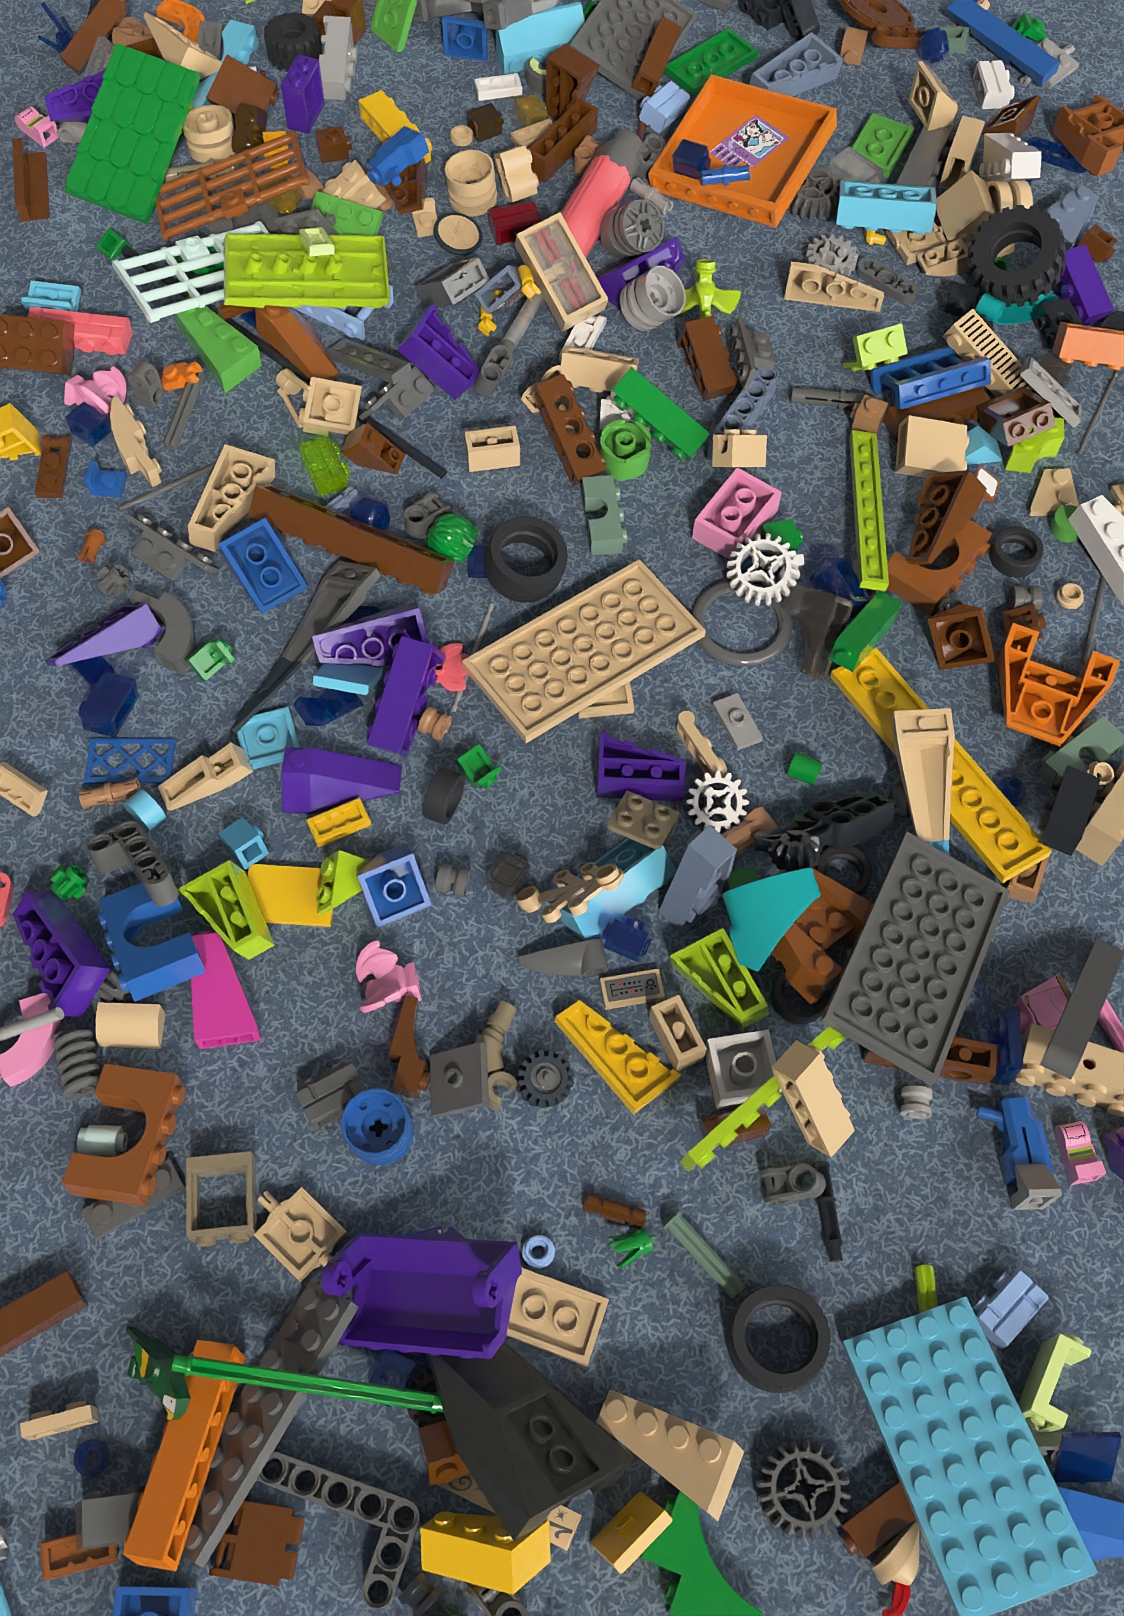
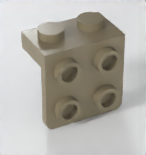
M627 790L609 818L607 828L653 849H661L664 843L669 844L680 812Z

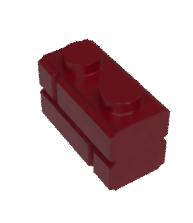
M534 201L521 202L507 207H497L488 211L489 227L496 245L515 242L518 233L542 222Z

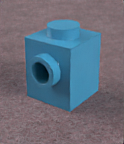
M243 817L218 833L229 853L244 870L269 854L262 840L265 837L260 828L255 823L250 825Z

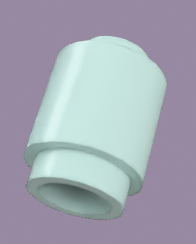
M89 1125L88 1128L80 1129L77 1138V1150L80 1154L115 1157L121 1155V1152H126L128 1147V1134L123 1132L122 1126Z

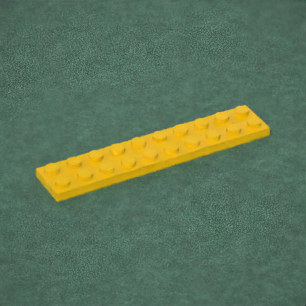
M877 648L872 649L854 672L842 666L831 671L830 678L896 756L893 745L895 741L891 714L893 711L929 709ZM954 738L950 821L997 878L1004 883L1049 857L1052 850L1037 842L1039 835Z

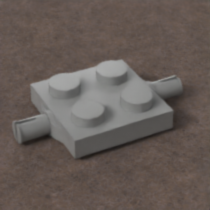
M1048 38L1037 44L1041 49L1060 61L1057 73L1044 84L1048 89L1078 68L1080 63L1069 55L1075 50L1074 45L1071 43L1063 49L1059 48ZM1027 75L1020 79V83L1024 86L1033 81Z

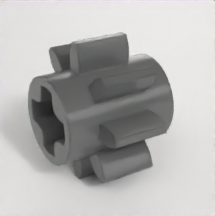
M108 562L96 573L100 578L97 581V586L105 595L112 596L115 594L117 597H120L131 587V584L128 582L130 580V573L121 564L113 566Z
M111 969L99 988L101 991L98 993V996L101 997L100 1000L103 1002L128 1003L132 999L130 991L123 992L117 975L122 973L121 970L116 973Z

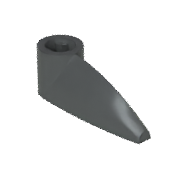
M600 939L572 943L519 957L521 966L551 975H583L588 977L604 974L609 970L604 944Z

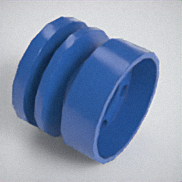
M369 1089L360 1092L348 1102L342 1113L341 1129L345 1141L361 1160L371 1165L384 1166L397 1162L408 1152L413 1143L414 1125L406 1106L397 1095L385 1089ZM378 1124H383L385 1129H387L382 1131L381 1137H378L373 1132L378 1129Z

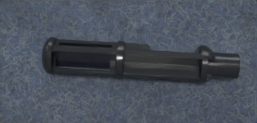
M816 1161L811 1166L820 1171L826 1180L824 1192L816 1200L819 1205L825 1241L823 1243L826 1249H828L830 1262L843 1261L841 1251L843 1240L841 1239L835 1205L836 1198L833 1194L830 1177V1164L827 1161Z

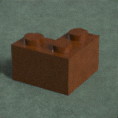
M325 0L313 15V20H316L318 23L320 35H325L324 16L351 17L354 45L366 32L363 0H332L331 2Z

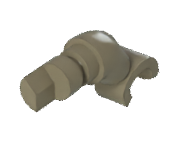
M500 1001L495 1013L490 1015L486 1023L488 1028H484L482 1033L478 1034L474 1040V1043L482 1042L487 1044L489 1106L487 1107L495 1111H499L501 1108V1098L495 1095L493 1087L503 1085L509 1091L517 1087L515 1077L503 1072L504 1065L501 1052L503 1050L502 1042L504 1037L502 1035L507 1033L517 1012L513 1005L505 1001Z

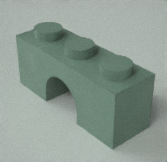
M613 475L582 477L584 512H596L604 516L599 519L588 520V539L591 555L622 553L623 544L627 543L626 527H621V522H624L623 506H618L617 502L621 498L620 487L615 485Z
M1104 716L1095 723L1090 720L1080 729V734L1077 737L1069 736L1060 746L1061 749L1055 753L1052 750L1041 760L1043 766L1038 774L1051 786L1056 774L1062 775L1067 765L1084 772L1089 769L1082 763L1079 756H1088L1099 763H1106L1124 746V734Z

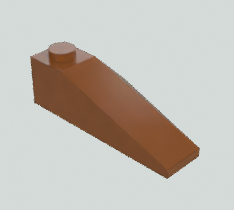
M265 305L264 308H255L257 333L309 379L316 377L333 380L339 377L336 367L312 324L299 312L291 307Z

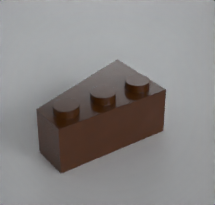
M563 44L546 57V114L556 121L579 99L585 101L599 68V64L567 44Z

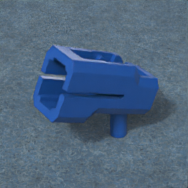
M406 126L402 127L375 151V157L366 164L369 180L373 184H378L382 187L386 186L390 181L393 185L398 186L401 183V178L398 174L408 165L418 163L429 153L425 137Z
M1019 1093L1003 1095L1001 1097L1002 1100L995 1106V1109L979 1104L976 1117L996 1122L997 1128L1001 1132L1004 1153L999 1158L1004 1185L1017 1184L1015 1165L1046 1164L1054 1176L1041 1120L1033 1115L1028 1097H1021Z

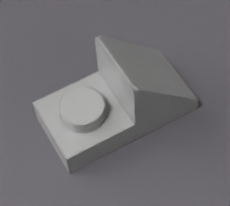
M1046 1164L1015 1165L1018 1191L1010 1197L1012 1210L1045 1209L1062 1196L1061 1188Z

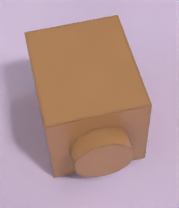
M846 27L840 56L844 59L843 62L855 65L861 64L868 31Z

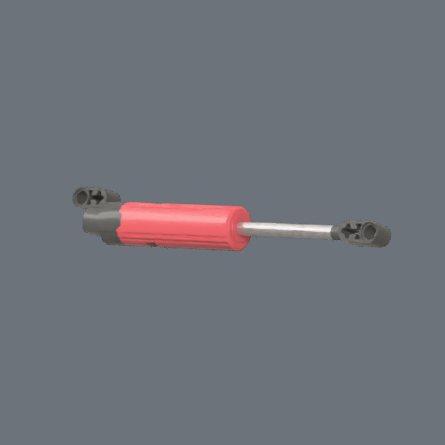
M621 129L615 140L604 142L560 212L586 259L600 236L601 220L605 213L619 204L633 178L639 177L643 180L648 177L649 171L665 147V140L659 134H648L642 143L639 136L628 129ZM574 263L569 265L572 273L578 271ZM535 293L531 301L527 298L501 344L491 350L474 382V387L479 394L489 396L497 389L512 362L516 346L544 301L541 293L539 295Z

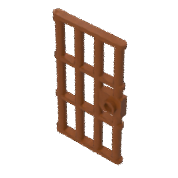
M294 130L289 131L281 137L251 149H245L241 153L206 167H200L196 171L162 184L155 204L164 241L167 242L170 238L210 222L214 223L225 216L227 219L241 216L249 211L248 207L261 204L265 200L303 185H310L298 144L297 133ZM288 144H293V147L253 163V158ZM294 157L297 158V161L258 177L256 175L259 171ZM247 162V166L212 180H206L208 176ZM298 171L301 173L298 177L260 191V187ZM249 175L251 177V179L248 181H245L243 183H240L238 185H235L213 195H210L209 191H212L214 189H217L219 187H222L224 185H227ZM200 180L201 184L167 198H161V195ZM254 189L255 194L245 196L246 192ZM203 194V199L166 214L164 212V209ZM221 203L222 207L213 210V205ZM203 209L207 210V213L202 214L200 216H197L195 218H192L170 228L167 227L168 223H171L173 221H176L178 219H181Z

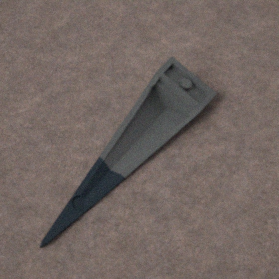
M338 561L323 577L304 618L281 658L257 694L233 724L232 730L235 734L316 651L312 635L340 626L367 598L365 593L372 588L373 584L381 576L377 568Z

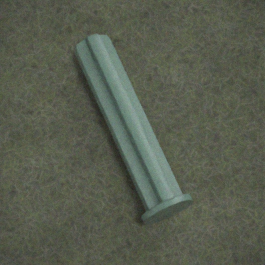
M681 1210L663 1229L665 1231L669 1229L730 1298H736L744 1290V1283L683 1218L684 1212Z

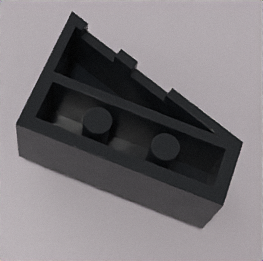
M1067 765L1062 775L1056 774L1050 790H1053V792L1049 794L1043 809L1045 811L1036 828L1040 830L1038 843L1072 856L1083 837L1101 778Z

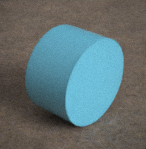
M142 789L123 803L133 819L148 832L166 818L161 807Z

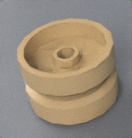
M203 105L188 112L182 129L187 139V147L192 159L200 163H206L209 158L219 160L235 155L231 147L232 135L235 131L234 121L229 109L219 105Z
M992 180L986 184L997 214L1002 213V209L1006 207L1015 209L1016 205H1024L1025 208L1029 209L1031 205L1033 206L1031 187L1025 180H1011L1008 182Z

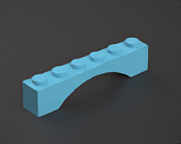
M230 20L221 33L224 45V54L221 61L223 62L226 55H229L242 64L247 65L253 50L256 51L259 45L255 26ZM218 71L198 84L192 100L194 108L212 105L207 101L206 96Z

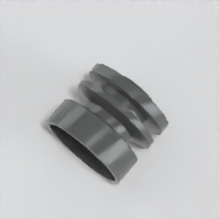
M644 199L634 200L611 208L605 213L600 226L601 241L606 250L611 255L621 259L654 250L659 246L664 233L663 217L659 209L652 202Z

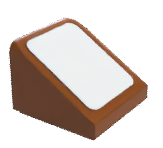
M978 466L975 476L987 488L982 499L994 502L1000 481L983 467Z

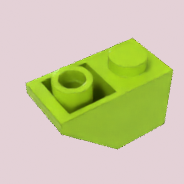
M340 850L324 859L320 868L322 875L321 886L316 895V901L318 902L317 914L323 915L362 891L356 874L370 862L369 860Z

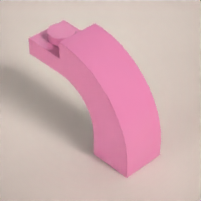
M41 993L19 1000L23 1020L49 1011L47 1005L51 1001L48 994ZM61 1020L22 1033L12 1048L0 1054V1078H3L10 1087L27 1080L46 1064L54 1052L53 1046L55 1041H53L52 1037L60 1032Z

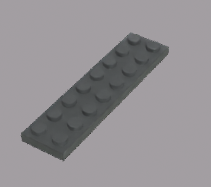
M309 1281L258 1366L319 1375L359 1307L342 1296L327 1295L323 1287ZM253 1384L245 1385L226 1417L182 1552L193 1563L204 1568L308 1392Z

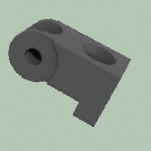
M139 361L128 376V382L134 391L130 398L132 403L155 410L165 393L157 370L150 363Z

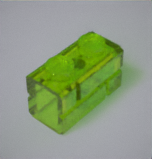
M325 435L316 438L314 441L310 440L300 444L301 460L319 497L348 487L347 478L351 477L346 462L341 463L339 460L341 453L336 443L331 444L328 436Z

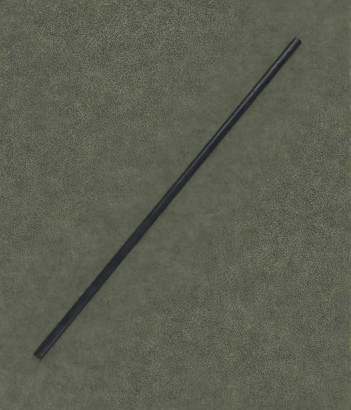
M124 245L121 249V253L128 258L140 255L127 245ZM153 263L140 266L147 272L160 269ZM173 277L160 279L166 285L178 283ZM187 291L179 293L184 298L189 296ZM211 304L205 305L218 315L217 308ZM231 318L225 320L256 344L259 351L283 368L290 369L298 378L310 386L311 379L281 353ZM358 409V421L363 424H370L398 449L440 479L447 474L446 469L372 417L368 416L361 420L359 416L363 411Z

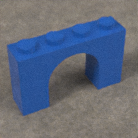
M139 883L99 899L102 912L97 913L103 929H108V932L104 933V937L110 950L115 949V952L111 953L110 956L116 970L122 971L121 974L117 975L123 992L130 991L134 1001L206 973L190 932L151 947L133 945L138 934L147 926L183 912L179 898L167 906H156L151 901L142 884Z

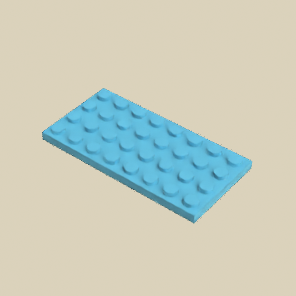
M967 1297L843 1341L844 1351L957 1616H991L1098 1573Z

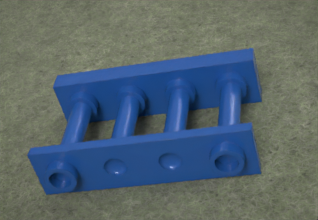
M950 346L870 369L871 390L873 393L893 389L895 391V407L900 410L991 383V361L989 358L984 356L966 362Z

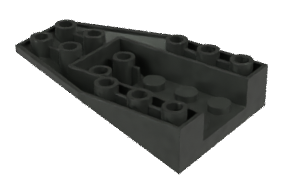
M503 1342L491 1359L460 1358L459 1356L443 1354L433 1356L427 1353L454 1449L513 1541L541 1526L552 1510L590 1489L594 1495L618 1481L635 1459L565 1393L505 1342Z

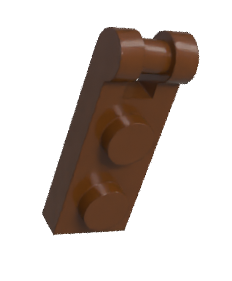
M52 435L42 436V452L34 492L36 498H63L72 446L70 435H61L60 438H53ZM53 448H60V452L52 451Z

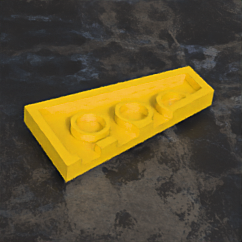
M580 1000L555 1018L554 1022L633 1115L667 1090L682 1076L674 1069L669 1070L659 1062L660 1059L651 1052L646 1053L635 1045V1040L625 1033L624 1035L620 1034L611 1027L609 1021Z

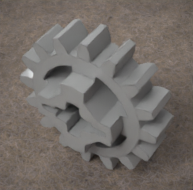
M831 234L830 238L822 235L821 240L814 238L813 244L809 243L805 261H808L807 264H815L849 277L851 271H854L858 259L857 248L855 246L850 247V240L844 242L843 236L835 239L834 234Z

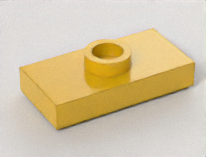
M360 798L306 819L317 847L371 826V820Z

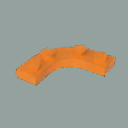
M163 0L156 8L157 17L182 26L185 30L183 36L198 44L200 21H205L202 12L196 7L180 0Z

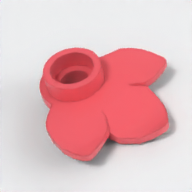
M460 643L448 644L440 649L446 656L443 665L437 664L442 669L436 670L435 674L438 675L436 682H440L449 691L466 690V683L463 677L469 674L462 667V660L471 655L462 653L463 647Z

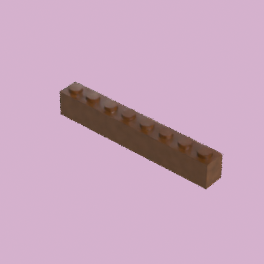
M271 484L255 486L248 516L256 519L257 522L266 518L270 526L280 529V533L283 535L302 538L303 543L310 546L319 545L326 548V552L331 555H343L349 558L351 563L375 567L380 575H391L396 577V581L401 584H412L420 587L419 590L422 593L435 595L445 590L453 567V559Z

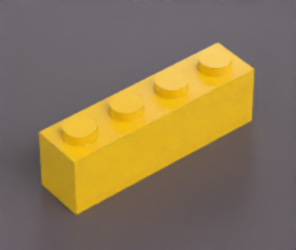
M382 90L358 100L360 118L383 144L404 126L412 129V131L419 132L417 126L407 119L406 114L400 111L393 99L388 97ZM425 138L429 153L424 156V159L428 163L431 161L432 145L429 139Z

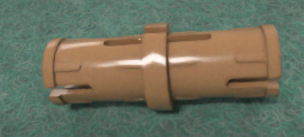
M137 778L114 784L107 782L104 783V786L79 791V799L83 809L107 803L114 805L116 801L132 797L141 787Z

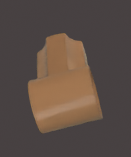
M761 806L746 815L740 824L721 835L737 848L736 857L754 846V834L756 832H769L778 828V825L764 807Z

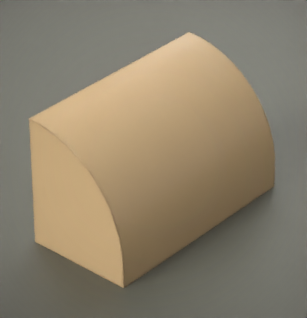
M98 1002L96 1012V1039L98 1046L161 1049L166 1013L160 1004Z

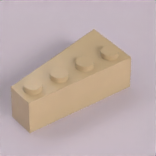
M225 444L188 524L189 543L215 552L218 549V544L229 536L250 510L255 486L270 484L274 480L275 459Z
M1124 761L1114 774L1118 778L1116 783L1111 782L1100 794V796L1105 798L1100 804L1096 801L1092 806L1089 815L1091 820L1086 824L1083 837L1076 847L1077 851L1101 866L1105 864L1124 838Z

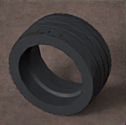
M517 516L503 522L491 536L485 553V573L491 586L500 595L505 596V598L520 603L536 602L547 597L558 586L566 569L568 552L564 538L554 526L537 517ZM512 543H526L535 546L548 559L550 571L541 576L533 577L517 574L504 562L501 556V549Z
M779 1284L758 1288L749 1293L738 1304L729 1320L727 1348L730 1359L743 1379L760 1390L771 1393H788L804 1387L820 1373L829 1355L831 1336L826 1316L815 1300L798 1288ZM771 1305L788 1307L799 1314L807 1325L811 1338L810 1351L804 1363L794 1371L785 1373L768 1371L757 1364L749 1353L745 1340L747 1324L752 1315L761 1308Z

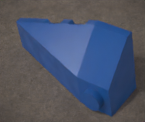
M1057 1487L1092 1561L1124 1556V1503Z

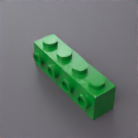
M632 367L611 391L612 403L619 410L624 411L625 409L632 415L631 419L633 421L640 422L652 432L651 436L658 443L667 444L671 448L670 452L680 461L685 459L688 462L710 435L707 430Z

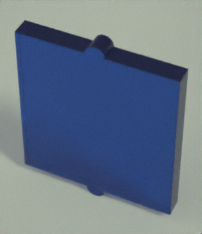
M1089 1430L1088 1432H1063L1053 1476L1055 1482H1080L1082 1485L1087 1482H1111L1122 1438L1120 1433L1095 1432L1094 1430Z

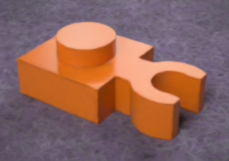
M182 362L166 366L160 380L163 390H176L184 388L186 382H198L199 378L195 374L202 372L203 368L197 362L190 364Z

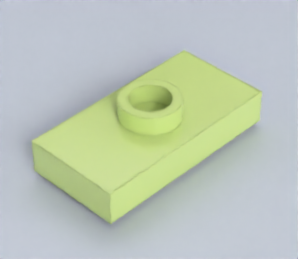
M322 227L299 230V238L310 256L335 254L334 244Z

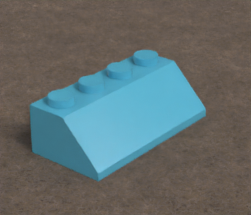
M576 2L554 7L513 23L506 29L496 30V58L504 74L526 70V61L531 56L544 66L546 65L547 56L563 44L569 46L585 23L581 3Z
M840 180L836 225H840L845 229H852L857 226L864 227V229L869 231H876L878 228L888 229V231L893 233H899L902 230L911 231L918 235H923L926 232L932 233L937 206L935 188Z
M630 838L623 840L594 862L599 868L607 864H615L617 868H620L624 873L621 884L614 890H602L586 902L588 909L579 916H573L568 906L565 905L560 909L562 915L559 919L576 937L584 941L597 938L603 929L623 918L629 909L644 902L650 893L666 885L669 879L676 874V869L664 846L661 849H653ZM581 873L576 876L583 879ZM557 899L546 901L545 903L549 905L555 902Z

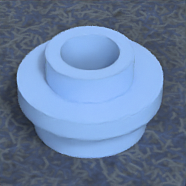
M544 1235L529 1237L522 1248L524 1261L530 1267L536 1269L547 1267L555 1255L552 1241ZM537 1246L542 1247L545 1251V1254L540 1258L532 1254V1250Z

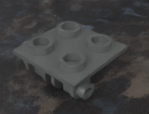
M318 209L274 218V222L285 234L299 235L300 229L322 227L327 235H339L333 227L336 224L335 216L329 213L322 214Z

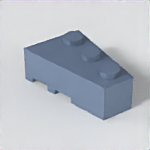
M1083 184L1077 186L1046 209L1051 214V219L1055 218L1060 225V230L1063 231L1066 250L1074 248L1078 238L1089 222L1099 199L1096 193Z

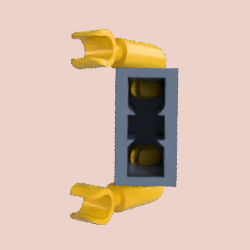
M507 265L474 293L480 302L481 321L478 324V329L487 337L491 330L494 332L497 328V325L491 321L492 313L513 305L523 295L531 301L535 293L538 295L541 293V290L534 283L532 272L528 266Z

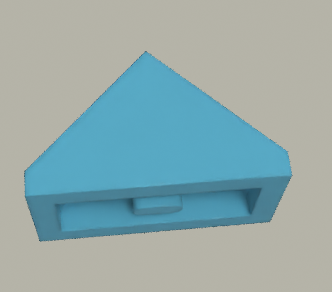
M980 426L967 432L969 436V444L965 450L967 465L1001 462L1003 460L997 440Z

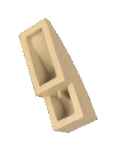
M229 743L209 758L201 755L160 784L158 789L166 808L172 811L224 790L252 773L253 769L244 749Z

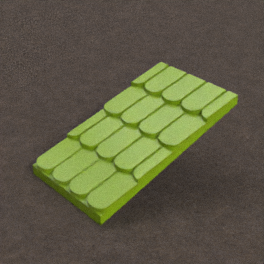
M226 234L223 240L224 305L264 308L265 305L296 308L302 305L346 308V306L381 308L387 306L390 301L385 237L328 235L334 244L335 254L310 256L299 235Z

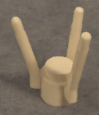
M284 369L276 376V384L280 387L277 393L283 398L297 426L302 428L303 424H299V416L287 395H296L301 388L310 391L311 387L298 378L290 369Z

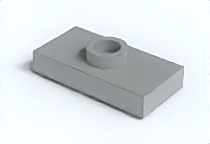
M738 693L713 702L712 707L736 751L762 742L763 737Z

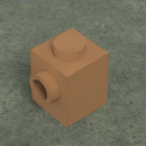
M864 395L861 403H855L850 417L854 418L851 431L878 433L883 423L888 403Z

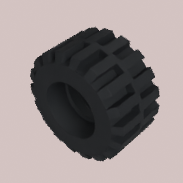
M286 12L282 13V15L274 16V19H270L268 25L264 27L268 60L271 61L274 67L277 65V69L281 71L285 68V71L288 72L297 54L319 59L320 55L323 54L320 29L317 21L313 20L311 16H306L304 13Z

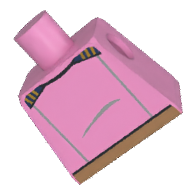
M1061 974L1052 977L1023 994L1013 1006L1017 1014L1005 1019L1007 1029L1012 1035L1025 1031L1031 1023L1052 1030L1056 1029L1071 995Z

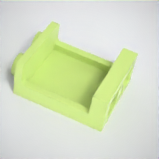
M1060 1333L1041 1343L1019 1399L1018 1406L1027 1425L1041 1433L1062 1429L1066 1423L1068 1414L1051 1406L1049 1402L1064 1363L1071 1366L1090 1357L1092 1350L1083 1346L1084 1342L1077 1336L1069 1333Z

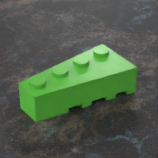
M189 295L188 297H186V298L183 299V300L190 299L191 296ZM207 306L174 314L177 328L190 346L194 348L198 357L209 369L214 379L217 380L224 393H227L262 366L258 346Z

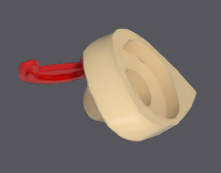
M916 1519L880 1552L870 1566L874 1571L876 1579L882 1585L887 1584L891 1580L895 1583L891 1608L884 1609L882 1616H901L909 1603L910 1584L913 1582L919 1567L920 1528Z

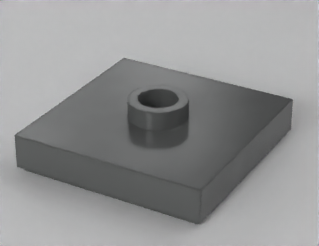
M478 1042L430 1055L431 1116L444 1117L489 1106L487 1044Z

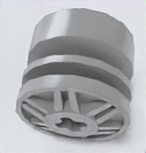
M655 266L640 275V277L626 284L620 294V305L623 315L634 328L640 331H650L681 313L686 301L685 289L680 278L673 270L665 266Z

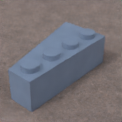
M811 32L753 72L749 85L793 97L837 79L844 59Z
M710 825L702 832L696 831L687 841L688 847L659 909V913L683 935L723 899L722 894L726 891L737 848Z

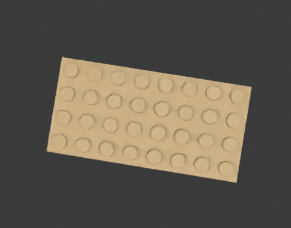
M639 559L462 660V667L524 742L528 743L705 636V629Z

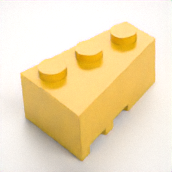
M11 403L0 407V458L10 457L11 461L19 459L18 455L34 452L35 456L41 455L42 448L39 431Z
M440 1512L420 1527L422 1570L513 1595L551 1562L549 1519H545L541 1526L513 1541L498 1516Z

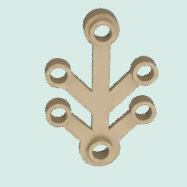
M590 862L580 868L583 879L572 875L569 870H562L554 876L558 888L539 893L535 886H529L522 889L516 895V900L522 910L531 913L538 910L543 902L557 899L541 911L545 922L553 923L561 917L560 909L565 905L568 906L573 916L585 913L588 909L586 902L602 890L611 891L616 889L621 884L624 873L615 864H607L599 868L594 862Z

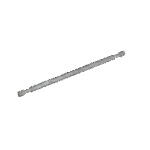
M490 603L488 606V612L484 617L471 655L478 652L491 611L494 608L493 603ZM469 675L463 677L465 683L467 682ZM457 691L455 702L450 711L456 712L457 704L461 699L463 691Z

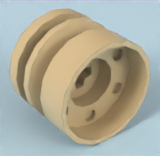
M465 150L452 155L444 168L452 208L456 212L470 217L487 213L496 205L498 199L492 159L488 154L479 150Z

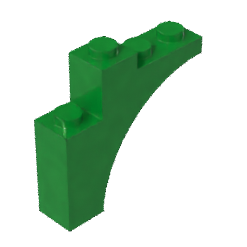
M678 1489L675 1499L668 1497L664 1508L672 1518L671 1523L639 1557L646 1562L678 1575L677 1582L670 1580L663 1602L669 1604L666 1613L673 1616H762L763 1611L756 1609L739 1596L720 1574L703 1538L698 1505Z

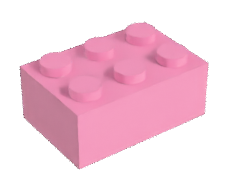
M736 468L695 519L692 539L732 560L730 553L731 551L738 552L736 545L738 543L745 545V538L747 536L754 541L755 535L761 533L762 525L769 523L776 514L782 492L745 471Z

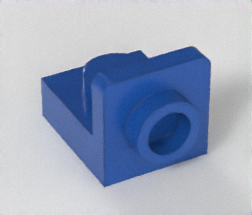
M90 461L89 468L85 470L83 479L91 495L122 498L127 475L126 472L100 470L97 461Z

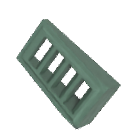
M925 27V39L922 45L936 48V45L940 43L941 48L944 50L965 54L969 43V27Z

